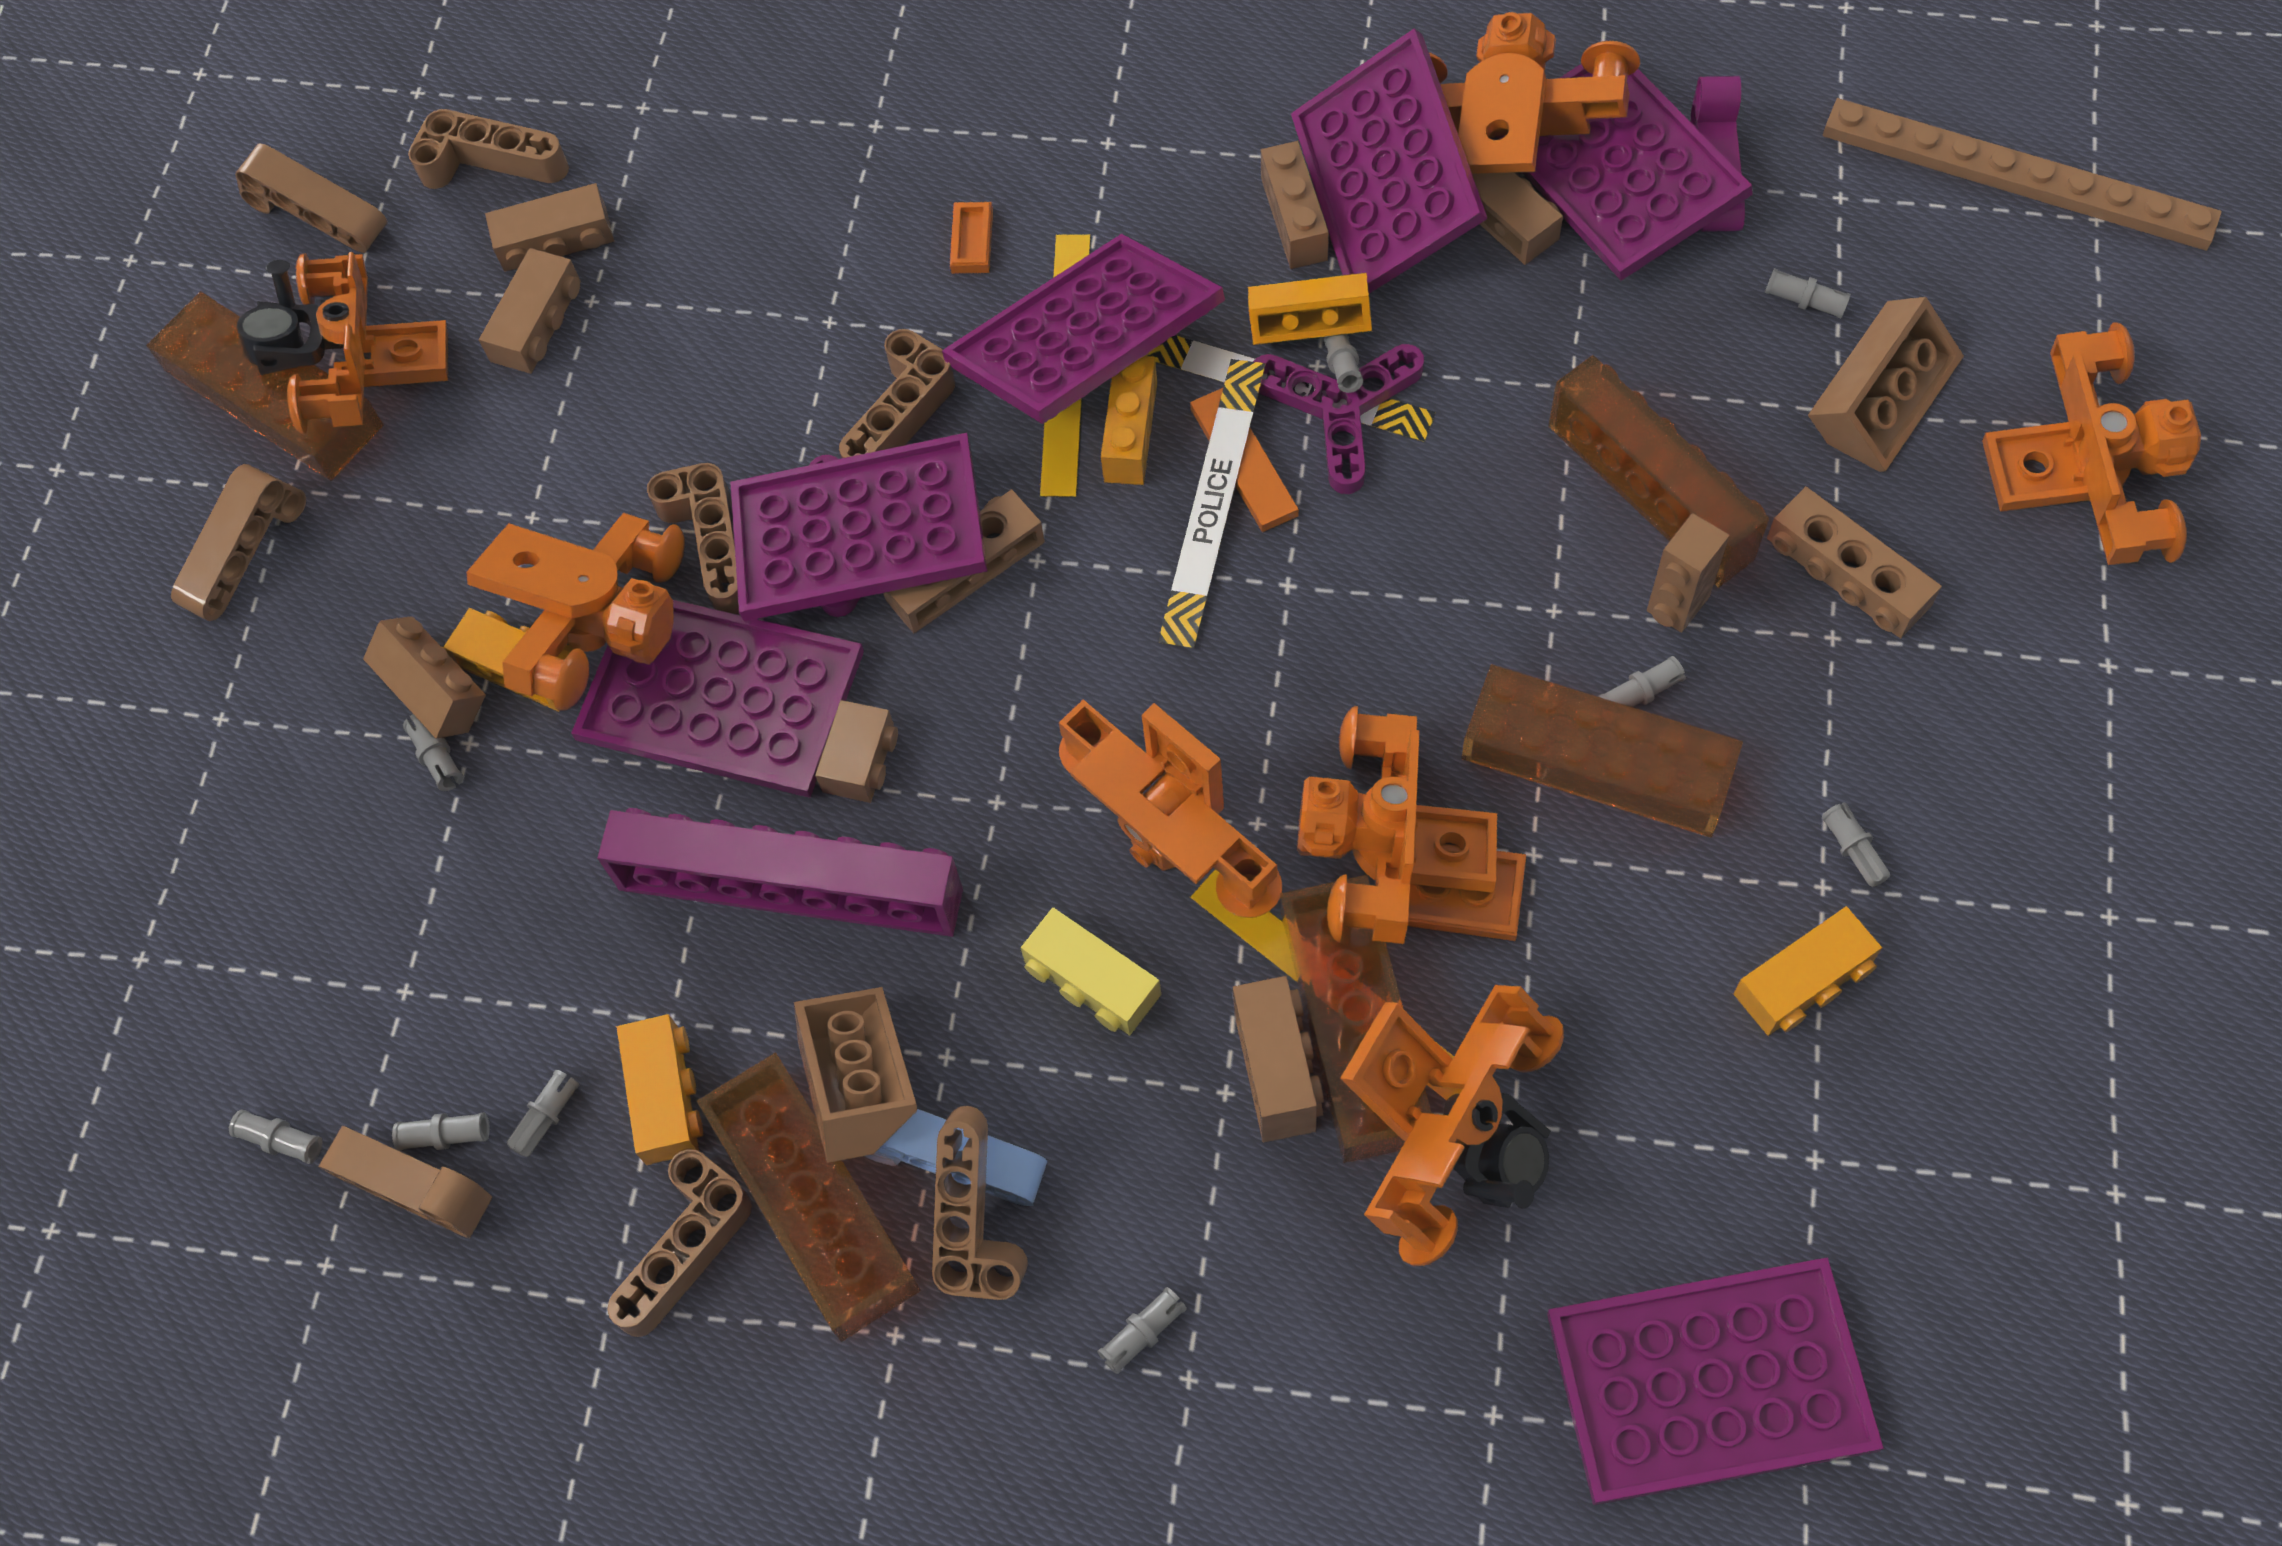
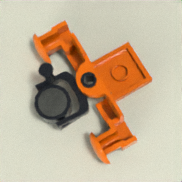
M349 252L348 255L309 260L306 253L301 254L296 263V282L303 305L295 304L287 272L290 268V263L285 260L269 262L266 265V271L272 275L279 303L258 301L257 307L244 313L236 325L245 358L258 366L260 375L299 366L315 365L322 360L325 350L344 348L346 361L334 362V368L329 369L328 379L301 381L299 374L289 378L287 387L289 414L295 429L301 434L307 433L308 420L331 418L333 427L363 425L364 387L448 381V329L446 320L366 326L368 277L363 254L354 255L353 252ZM335 296L326 300L320 306L315 305V297ZM302 322L307 323L311 327L305 344L299 325ZM371 352V359H365L364 353Z
M1495 985L1453 1059L1398 1003L1385 1002L1340 1077L1371 1110L1405 1141L1364 1215L1384 1234L1401 1237L1399 1240V1254L1404 1262L1412 1266H1425L1443 1257L1454 1244L1458 1231L1456 1215L1451 1208L1445 1205L1433 1206L1430 1203L1436 1189L1444 1186L1453 1168L1465 1180L1463 1191L1466 1195L1478 1197L1483 1204L1510 1208L1512 1202L1521 1209L1529 1207L1534 1199V1192L1543 1184L1547 1175L1549 1152L1544 1138H1548L1551 1130L1521 1106L1510 1094L1501 1093L1500 1087L1493 1078L1497 1068H1512L1523 1073L1538 1070L1551 1062L1561 1050L1564 1039L1563 1025L1556 1017L1550 1015L1543 1016L1537 1010L1539 1005L1521 986ZM1428 1082L1432 1086L1462 1089L1460 1094H1454L1446 1101L1443 1115L1423 1113L1417 1107H1414ZM1505 1114L1513 1125L1499 1124L1502 1115Z

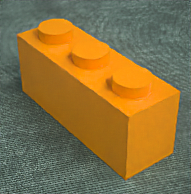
M1367 273L1248 287V305L1253 345L1372 331Z
M1143 356L1112 377L1101 451L1103 478L1106 483L1144 485L1157 389L1154 356Z
M469 608L443 648L461 669L504 687L502 662L529 630V627L521 626L518 629L508 625L504 618L492 611H486L483 614ZM566 645L557 658L565 660L574 649ZM511 690L558 712L560 711L555 708L554 701L536 694L529 696Z
M1846 906L1743 977L1733 995L1767 1036L1779 1028H1782L1786 1033L1806 1018L1807 1015L1804 1013L1806 1009L1815 1003L1822 1008L1833 1001L1842 992L1839 986L1852 978L1855 983H1858L1871 974L1877 967L1874 960L1883 947Z
M669 1014L616 1026L635 1153L646 1165L671 1160L676 1154L687 1149L699 1151L697 1138L703 1136V1126L698 1110L692 1111L690 1095L696 1094V1083L691 1068H685L683 1054L689 1053L690 1047L684 1026L678 1027Z

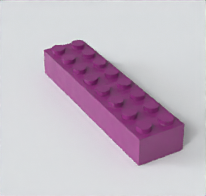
M628 808L626 812L610 810L597 857L619 891L950 937L954 936L963 893V886L953 856H948L946 852L939 849L926 848L922 852L905 850L901 845L889 842L881 843L879 846L866 845L851 837H838L836 841L822 839L818 835L807 831H796L794 835L778 833L775 829L763 825H755L752 829L735 827L730 822L718 819L711 820L710 823L693 821L691 818L681 814H669L666 818L652 816L650 813L637 808Z

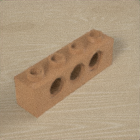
M1806 486L1774 518L1767 537L1778 552L1792 557L1804 566L1814 579L1824 581L1836 590L1846 603L1859 607L1871 616L1881 629L1892 632L1900 639L1932 607L1942 587ZM1810 537L1819 538L1823 543L1815 542ZM1844 562H1850L1856 565L1857 568L1849 567ZM1877 587H1884L1891 593L1882 592Z
M1012 489L1003 496L991 499L984 509L980 511L987 572L883 593L886 602L913 634L1045 543L1041 521ZM993 533L1001 534L996 538H986Z

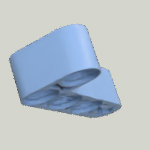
M917 1109L874 1154L864 1157L890 1166H896L902 1161L936 1174L937 1138L946 1119ZM957 1128L962 1131V1145L958 1150L962 1151L969 1138L964 1137L963 1129ZM988 1135L985 1193L1019 1205L1033 1206L1047 1160L1034 1152ZM958 1171L951 1172L955 1181L964 1185L971 1184L970 1179L964 1173Z

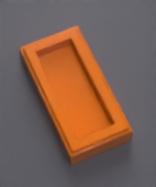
M954 202L950 254L951 274L990 273L993 221L992 202Z

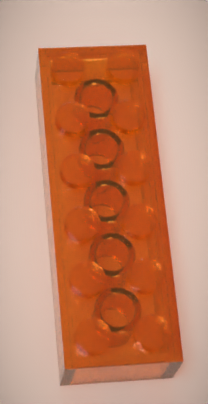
M200 291L146 345L167 373L332 481L384 426L369 400L365 397L363 399V425L333 427L331 418L308 420L307 433H299L295 429L289 414L287 401L289 378L299 374L301 381L328 379V373L315 365L260 375L258 366L245 358L236 326L240 316Z
M1592 355L1556 382L1548 427L1668 541H1671L1692 513L1730 535L1714 582L1718 588L1755 560L1769 521V517L1766 515L1763 507L1757 501L1748 499L1736 487L1728 474L1719 472L1707 461L1700 448L1693 444L1690 445L1681 437L1668 419L1661 418L1654 412L1639 392L1632 391L1619 379L1616 371L1611 366L1603 364Z
M1491 664L1464 738L1461 759L1712 838L1724 806L1743 741Z
M1367 875L1347 879V883L1370 885ZM1331 882L1280 893V913L1343 1163L1400 1151L1405 1143L1340 1079L1384 1003H1398L1402 1008L1403 1005L1386 942L1372 941L1373 930L1352 927H1343L1340 942H1337L1332 937L1327 921L1329 895L1335 883ZM1424 1089L1414 1107H1417L1423 1113H1431L1426 1090Z
M776 1052L697 1100L822 1315L841 1342L921 1291L843 1161L827 1163L816 1117Z

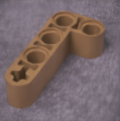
M447 109L433 111L426 117L408 153L409 159L421 182L430 189H438L447 185L452 180L460 163L545 183L559 182L565 178L569 171L567 159L555 135Z
M257 144L235 174L241 197L257 211L268 214L276 205L361 253L367 252L388 222L383 213L373 205L265 144Z
M898 329L887 336L884 347L891 372L897 379L843 437L839 444L841 458L907 444L955 388L952 367H950L949 362L944 361L941 348L908 329ZM884 428H890V429L885 430V431H880V430H882V429H884Z
M701 463L654 475L647 484V493L658 517L667 523H678L693 519L703 584L713 608L740 615L732 500L721 470L714 464ZM709 487H713L712 489H710V490H708V491H704L705 489H707V488H709ZM714 521H719L718 523H716V524H714V525H709V524H711V523L714 522ZM720 555H726L724 558L714 560ZM729 582L728 591L725 592L722 583Z
M249 464L238 466L230 475L171 591L172 601L207 621L218 619L227 608L273 517L285 523L295 521L305 508V493Z
M961 1106L953 1110L948 1116L937 1138L932 1262L933 1281L938 1289L949 1295L1004 1300L1012 1297L1018 1291L1027 1270L1028 1260L1023 1249L1016 1244L983 1240L988 1124L984 1114L977 1108ZM957 1128L963 1129L964 1137L969 1138L962 1151H958L962 1145V1131ZM958 1171L964 1173L970 1179L971 1184L963 1185L958 1183L952 1177L951 1172ZM957 1216L963 1218L969 1225V1228L962 1229L956 1227L951 1222L950 1217ZM955 1260L962 1263L967 1271H955L951 1268L948 1261ZM994 1266H1006L1011 1270L1013 1276L1005 1277L996 1272Z
M341 1126L318 1166L323 1171L466 1238H471L493 1198L476 1182L446 1167H441L439 1170L344 1126Z
M687 1149L679 1152L672 1158L668 1168L671 1182L691 1203L609 1299L607 1308L609 1318L621 1330L631 1336H645L657 1327L751 1214L752 1204L750 1197L738 1182L697 1150ZM703 1167L702 1175L696 1182L691 1184L684 1183L685 1175L690 1169ZM727 1194L737 1195L733 1207L726 1211L717 1210L718 1202L723 1196ZM699 1229L706 1231L705 1238L700 1245L693 1248L687 1247V1239L691 1233ZM674 1265L675 1270L672 1278L667 1283L657 1284L656 1276L659 1270L665 1266ZM646 1287L656 1295L653 1300L643 1292ZM632 1305L640 1310L639 1315L635 1318L627 1312Z

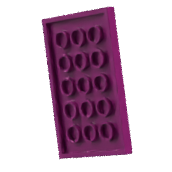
M1415 28L1291 113L1342 275L1367 273L1369 294L1488 219L1424 37Z
M1580 64L1560 78L1593 77V74L1586 71L1582 64ZM1639 69L1627 78L1630 93L1627 117L1588 119L1590 134L1539 136L1535 172H1522L1547 201L1554 203L1558 207L1567 223L1620 281L1753 195L1752 184ZM1505 135L1495 136V138L1491 139L1500 140L1504 138Z
M1120 234L943 349L942 354L944 361L950 363V367L1036 421L1044 424L1224 302L1223 287Z
M967 433L730 482L739 613L743 621L988 571L971 443Z
M673 600L674 623L670 640L649 665L614 654L607 645L571 732L576 741L811 798L817 781L815 774L840 700H847L864 653L861 643L758 619L743 621L741 615Z
M1828 1257L1548 1309V1321L1593 1505L1880 1452L1884 1449Z

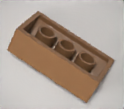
M1927 297L1887 301L1808 414L1828 445L1879 472H1884L1888 469L1964 357Z
M883 987L794 1002L798 1045L827 1163L874 1154L917 1111L915 1097Z

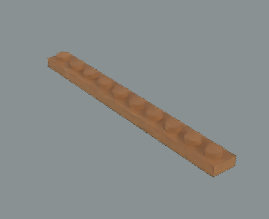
M1840 98L1836 99L1823 132V137L2205 251L2208 250L2212 243L2222 212Z

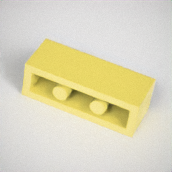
M1052 907L1021 946L1022 955L1026 963L1024 967L1033 977L1043 983L1049 979L1061 987L1059 992L1066 1000L1077 1007H1081L1084 1003L1096 1012L1095 1018L1113 1032H1116L1119 1028L1128 1035H1131L1162 995L1159 979L1054 907Z

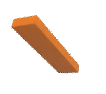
M1223 388L1190 402V409L1209 442ZM1249 428L1235 487L1263 533L1298 517L1299 509L1253 431Z

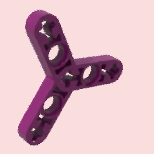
M1401 344L1359 368L1363 381L1370 377H1376L1383 381L1384 386L1380 390L1369 391L1362 385L1357 391L1351 393L1341 391L1337 380L1275 355H1261L1253 362L1266 363L1263 374H1267L1269 370L1275 372V376L1270 375L1267 380H1261L1259 394L1323 419L1330 486L1338 493L1352 494L1361 489L1365 479V459L1360 416L1416 383L1423 374L1424 355L1419 348L1410 344ZM1402 360L1406 364L1413 362V368L1409 369L1406 365L1399 367V361ZM1392 373H1394V380L1391 378ZM1282 382H1286L1285 388L1282 387ZM1306 382L1313 385L1315 391L1309 396H1299L1293 391V388L1299 383ZM1322 391H1326V396L1322 397V402L1320 403ZM1341 399L1347 401V405L1342 404L1339 409L1333 407V403H1339ZM1346 431L1351 433L1355 439L1351 444L1341 446L1336 444L1332 437L1337 432ZM1349 458L1352 478L1344 479L1342 459Z

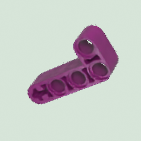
M1740 76L1699 77L1692 103L1690 122L1742 174L1736 125L1741 103ZM1742 201L1701 228V232L1742 231L1745 219V201Z

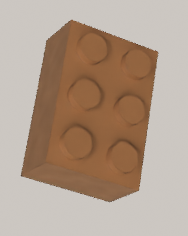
M1287 976L1233 986L1234 1015L1262 1142L1316 1132V1117L1323 1116L1321 1103L1324 1102L1319 1076H1310L1309 1074L1313 1073L1311 1061L1313 1059V1051L1309 1033H1300L1303 1030L1301 1018L1303 1016V1008L1298 989L1290 990Z

